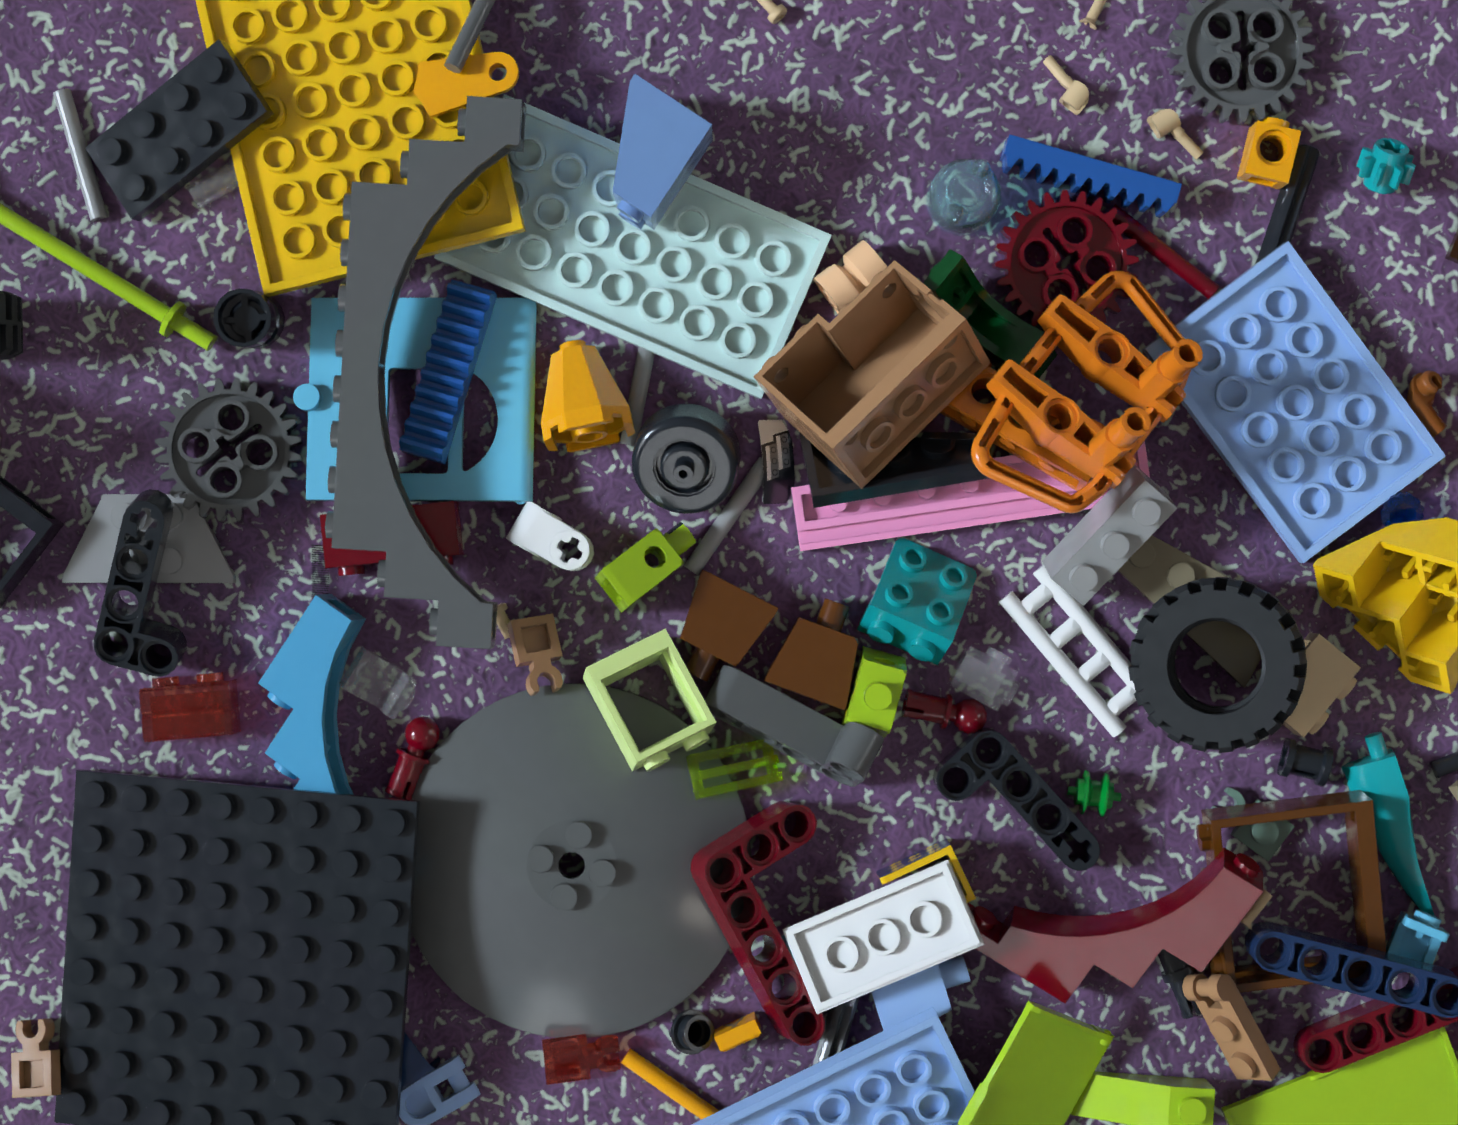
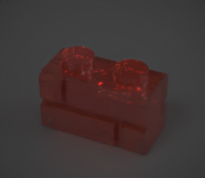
M223 672L196 674L197 683L180 684L179 676L152 678V687L141 688L139 691L144 742L233 735L241 732L236 679L224 680Z

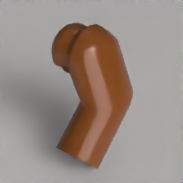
M1427 370L1424 373L1416 374L1410 381L1406 402L1430 435L1434 437L1447 427L1433 408L1435 395L1442 388L1443 383L1442 378L1437 372Z

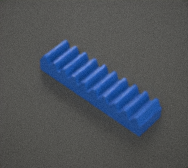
M1010 134L1004 143L999 160L1002 161V170L1005 174H1008L1014 165L1019 166V175L1022 179L1031 170L1036 171L1037 183L1041 184L1048 175H1052L1054 188L1057 189L1065 180H1069L1071 193L1074 194L1082 185H1086L1088 198H1093L1099 190H1103L1104 201L1110 203L1118 194L1121 196V206L1123 208H1127L1134 200H1137L1138 211L1144 213L1153 204L1155 206V216L1158 218L1162 217L1177 203L1182 186L1178 182Z
M453 279L448 283L447 296L441 304L442 313L436 320L437 329L431 336V348L426 352V364L420 372L421 380L415 388L416 397L410 404V416L405 420V432L399 440V450L403 453L446 464L497 298L495 291Z

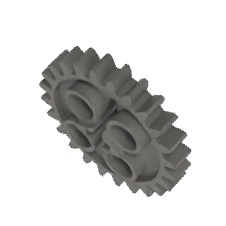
M1189 0L1186 7L1191 15L1180 13L1175 19L1176 23L1184 30H1173L1169 34V39L1178 43L1179 46L1171 48L1167 52V57L1179 60V64L1169 71L1170 75H1183L1185 79L1176 90L1182 92L1191 89L1193 92L1188 102L1189 106L1201 100L1205 103L1202 116L1206 117L1214 109L1219 110V123H1224L1231 113H1235L1237 124L1242 125L1246 122L1249 112L1255 121H1262L1265 118V108L1275 116L1282 110L1279 100L1290 104L1296 99L1291 88L1301 90L1307 83L1298 73H1307L1313 68L1312 63L1302 58L1315 50L1314 45L1303 43L1302 40L1313 31L1312 27L1299 28L1297 24L1305 15L1304 10L1291 14L1288 9L1293 0H1283L1282 2L1279 0H1201L1202 3L1198 0ZM1238 12L1242 13L1244 17V24L1241 30V47L1243 50L1250 51V54L1242 61V80L1245 85V90L1243 91L1238 89L1241 55L1240 52L1232 51V48L1240 41L1239 21L1236 17ZM1216 20L1222 22L1227 28V38L1218 39L1212 36L1208 28L1209 21ZM1254 20H1264L1270 25L1272 31L1270 38H1262L1256 34L1253 28ZM1260 63L1268 66L1272 71V82L1264 83L1258 80L1254 73V65ZM1217 64L1224 67L1228 72V83L1220 84L1215 82L1210 77V65Z
M216 378L215 391L209 392L202 383H199L198 392L200 397L196 399L183 392L182 397L187 406L183 410L173 405L169 406V410L176 417L174 423L160 421L159 424L169 432V436L167 438L155 439V443L158 446L167 449V453L156 457L155 461L158 464L169 465L170 467L160 476L161 480L164 482L176 480L177 482L169 492L171 496L175 498L186 493L187 496L183 503L184 508L190 510L197 503H200L199 516L204 519L207 518L212 509H215L217 520L220 523L225 522L228 511H233L234 517L239 523L243 522L245 509H250L259 518L261 517L259 504L262 502L275 509L277 505L272 495L276 491L287 496L290 493L282 483L284 479L298 480L299 476L289 468L290 464L303 462L301 455L291 452V448L299 446L303 441L301 437L289 436L288 434L298 426L295 419L282 421L283 416L289 410L284 403L272 408L271 406L275 400V394L272 391L259 398V385L253 382L247 392H244L239 378L234 379L231 389H226L222 380ZM230 409H240L245 415L243 425L236 430H227L222 426L223 415ZM254 426H262V430L258 434L249 437L235 448L238 454L235 459L231 460L229 457L224 456L205 475L201 477L197 475V471L201 467L210 464L224 453L221 447L223 442L228 441L234 445L244 438ZM196 436L206 437L209 441L208 451L200 458H192L187 454L188 442ZM259 443L269 444L273 449L272 458L264 465H255L250 461L251 449ZM230 470L235 472L237 476L235 488L228 493L217 492L214 485L216 476L223 471Z

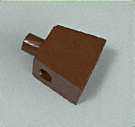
M702 570L680 639L696 646L686 665L689 673L708 682L719 659L736 667L779 608Z
M825 598L816 623L798 617L769 667L764 681L845 710L858 646V638L841 632L850 607Z

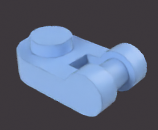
M459 1054L443 1062L436 1069L401 1092L399 1117L405 1124L430 1125L481 1094L475 1082L470 1083L462 1069L466 1066ZM448 1079L454 1093L444 1098L437 1084Z

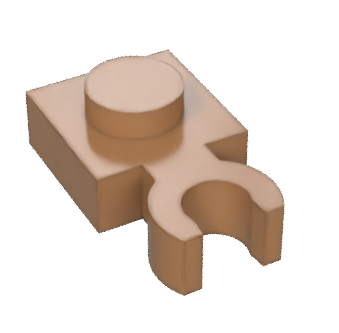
M553 613L510 620L507 628L516 667L529 665L530 673L526 678L527 692L530 696H534L539 692L537 679L541 676L549 679L552 692H557L562 687L563 680L560 671L552 666L551 661H557L563 655Z
M38 1019V1032L36 1036L31 1030L30 1020L17 1021L15 1032L17 1039L22 1044L23 1052L11 1053L12 1098L61 1095L60 1049L49 1050V1041L53 1038L55 1032L53 1019Z

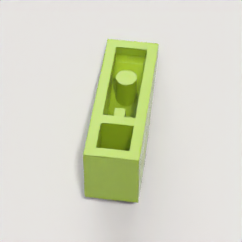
M1094 1071L1074 1106L1071 1115L1127 1125H1213L1215 1088L1204 1078Z

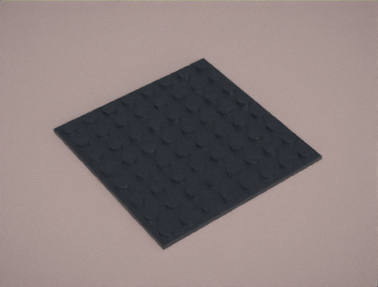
M83 769L76 770L59 1039L61 1095H56L54 1122L72 1125H399L420 801Z

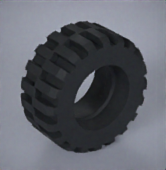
M1216 577L1188 582L1162 596L1152 605L1153 607L1143 616L1137 626L1136 636L1131 642L1129 652L1131 654V666L1128 668L1130 681H1133L1136 691L1134 693L1139 706L1142 705L1149 715L1147 719L1155 728L1159 726L1168 733V738L1178 744L1181 741L1192 745L1194 750L1206 752L1207 749L1224 753L1233 752L1236 748L1244 746L1249 748L1260 743V740L1268 735H1273L1282 727V724L1293 713L1302 694L1307 674L1305 642L1296 624L1297 621L1290 611H1287L1279 602L1278 598L1248 581L1231 579V577ZM1224 621L1241 627L1251 635L1260 650L1262 671L1258 684L1246 698L1235 704L1211 706L1201 703L1184 690L1177 678L1175 655L1181 640L1191 629L1206 622Z

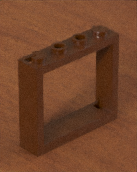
M1354 790L1201 810L1203 824L1196 826V835L1200 851L1206 852L1207 866L1223 850L1221 828L1345 813L1357 945L1386 952L1373 800L1364 792ZM1232 935L1228 937L1209 962L1211 974L1230 975L1240 993L1314 984L1269 972L1261 968L1258 963L1234 966ZM1322 955L1305 957L1304 966H1315L1320 962ZM1362 960L1354 962L1348 970V977L1356 978L1363 974L1366 962Z

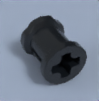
M1286 738L1283 743L1277 774L1284 777L1291 774L1314 780L1315 785L1323 787L1327 783L1331 772L1333 749L1325 746L1319 750L1296 743V740Z

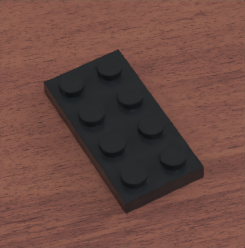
M218 39L85 147V149L130 218L141 221L274 115V113L228 43Z

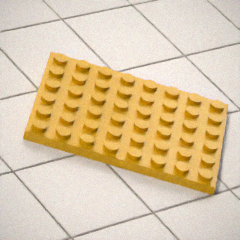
M195 0L206 48L210 47L218 39L227 42L274 113V115L230 149L264 295L271 297L346 278L347 266L341 265L340 249L342 239H349L350 221H345L343 218V199L345 193H351L352 182L407 185V179L401 178L400 159L402 151H409V139L464 142L465 136H458L457 122L459 109L431 118L422 102L413 93L417 79L419 62L448 57L472 8L471 0ZM478 36L469 55L483 54L480 36ZM508 154L484 171L455 199L433 227L415 260L526 232Z

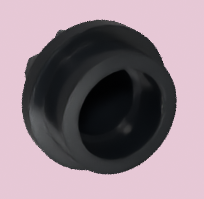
M687 1009L679 1013L675 1019H672L669 1035L677 1050L684 1054L694 1055L710 1046L714 1038V1026L703 1012Z

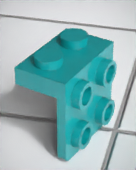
M899 538L893 545L876 591L863 613L857 630L868 634L876 642L888 643L902 649L917 660L929 661L938 665L954 640L977 578V573L967 565L908 539Z

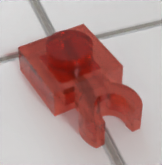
M586 1034L542 1040L546 1085L591 1079L590 1069L598 1068L603 1072H614L621 1069L619 1053H616L620 1052L617 1035H605L593 1043H587Z

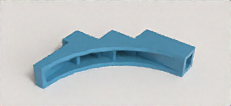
M333 594L315 595L258 683L269 691L267 696L276 705L287 710L293 708L265 754L276 761L274 767L279 772L289 778L297 779L298 777L300 779L294 789L354 795L348 783L339 749L337 709L340 681L346 661L366 618Z

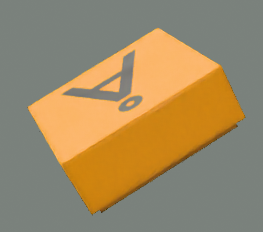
M755 1011L714 1029V1039L720 1052L728 1051L759 1037L761 1034V1025Z

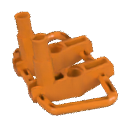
M1112 271L1103 275L1076 302L1071 301L1064 295H1058L1037 320L1045 332L1021 363L1017 364L1013 360L1008 359L986 384L988 390L997 400L972 443L971 457L975 467L986 477L1065 513L1073 514L1084 510L1103 496L1109 487L1115 489L1122 482L1127 472L1135 465L1136 459L1133 456L1159 421L1163 423L1167 421L1186 397L1183 389L1191 369L1195 368L1203 358L1200 345L1192 339H1185L1139 279L1125 271ZM1114 289H1122L1135 303L1171 351L1164 352L1152 363L1123 334L1114 331L1091 315L1090 312ZM1056 346H1058L1080 369L1086 379L1099 384L1133 407L1128 408L1120 418L1113 419L1102 429L1081 411L1072 399L1061 395L1034 376V374ZM1098 350L1107 353L1111 358L1112 364L1103 361L1099 356ZM1010 414L1030 434L1031 439L1037 445L1047 448L1093 479L1076 493L1070 495L994 460L989 450ZM1047 415L1057 418L1061 423L1062 430L1052 427L1048 422Z

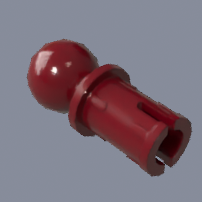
M911 689L906 690L905 698L907 700L904 699L902 705V717L904 718L910 717L939 723L941 729H946L948 722L951 721L958 730L966 734L980 731L987 721L985 707L975 699H964L957 704H952V694L940 697L912 691Z
M416 717L410 720L406 726L405 737L409 745L407 750L397 748L396 753L399 754L389 783L384 790L388 794L400 799L403 796L404 800L412 799L424 765H429L430 760L423 755L425 751L435 747L440 737L439 727L430 717Z

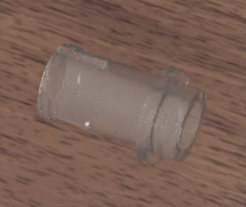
M233 160L199 179L197 176L194 177V182L186 186L199 209L207 205L210 209L213 208L212 202L239 188Z

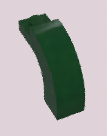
M951 249L939 263L933 266L928 277L923 282L932 290L938 300L943 299L967 319L988 359L997 369L1008 359L1020 364L1044 334L1043 331L1018 318L998 303L980 284L965 258ZM1055 349L1034 376L1040 378L1058 354Z

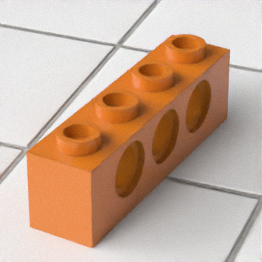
M990 363L940 413L972 432L978 433L997 399L991 403L983 404L976 401L972 394L979 389L988 390L986 384L997 372L991 368L992 364ZM1010 414L993 444L1076 491L1093 479L1047 448L1037 445L1031 439L1030 434L1021 425L1013 421ZM1047 415L1050 425L1062 430L1060 421L1054 416ZM1092 419L1102 429L1105 427L1100 422Z

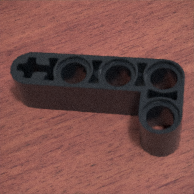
M149 489L141 492L127 507L123 515L94 637V650L102 661L110 665L162 677L169 675L175 670L187 649V641L184 634L178 628L148 619L173 517L171 499L159 490ZM148 508L151 510L150 516L154 521L146 531H141L145 526L147 512L143 511V509ZM129 549L143 551L147 556L148 563L139 564L135 562L129 554ZM125 590L133 593L138 600V604L129 605L121 599L119 591ZM110 632L123 634L128 641V645L116 644L111 639ZM163 644L167 646L172 653V657L168 658L158 655L153 645Z
M982 728L980 731L969 735L936 766L933 774L934 785L947 799L953 801L964 800L988 780L1051 851L1069 868L1083 871L1091 868L1098 861L1100 847L1096 838L1010 742L997 731ZM984 738H995L999 746L995 758L988 761L980 760L976 754L977 744ZM954 767L962 768L966 775L964 785L958 790L946 789L943 785V776L946 771ZM1014 771H1025L1028 776V785L1025 790L1016 794L1009 793L1006 787L1008 776ZM1045 804H1054L1058 811L1056 821L1050 826L1038 825L1036 814L1039 808ZM1065 830L1080 843L1086 840L1082 846L1086 853L1079 858L1075 854L1068 857L1072 849L1059 836Z

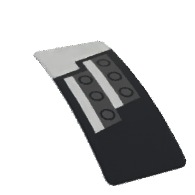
M782 419L759 420L758 428L763 463L762 502L763 504L787 503L792 494L791 487H794L795 484L792 438Z

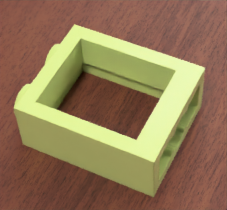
M666 628L586 667L583 680L632 772L643 766L647 772L654 770L670 760L668 753L682 746L688 752L710 740L708 733L712 731L716 721ZM660 660L694 724L639 751L605 686Z

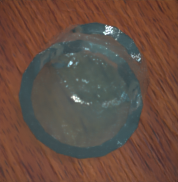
M956 159L944 165L931 181L926 194V208L932 222L942 231L954 236L972 235L983 230L996 215L1001 202V185L987 160Z

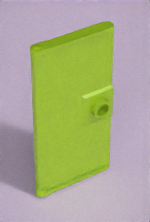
M1028 1001L986 1078L978 1085L958 1121V1125H1064L1115 1036L1108 1029L1087 1024L1035 1002Z
M1441 1027L1331 1072L1319 1073L1311 1070L1307 1074L1221 1107L1227 1125H1458V1061L1446 1029Z

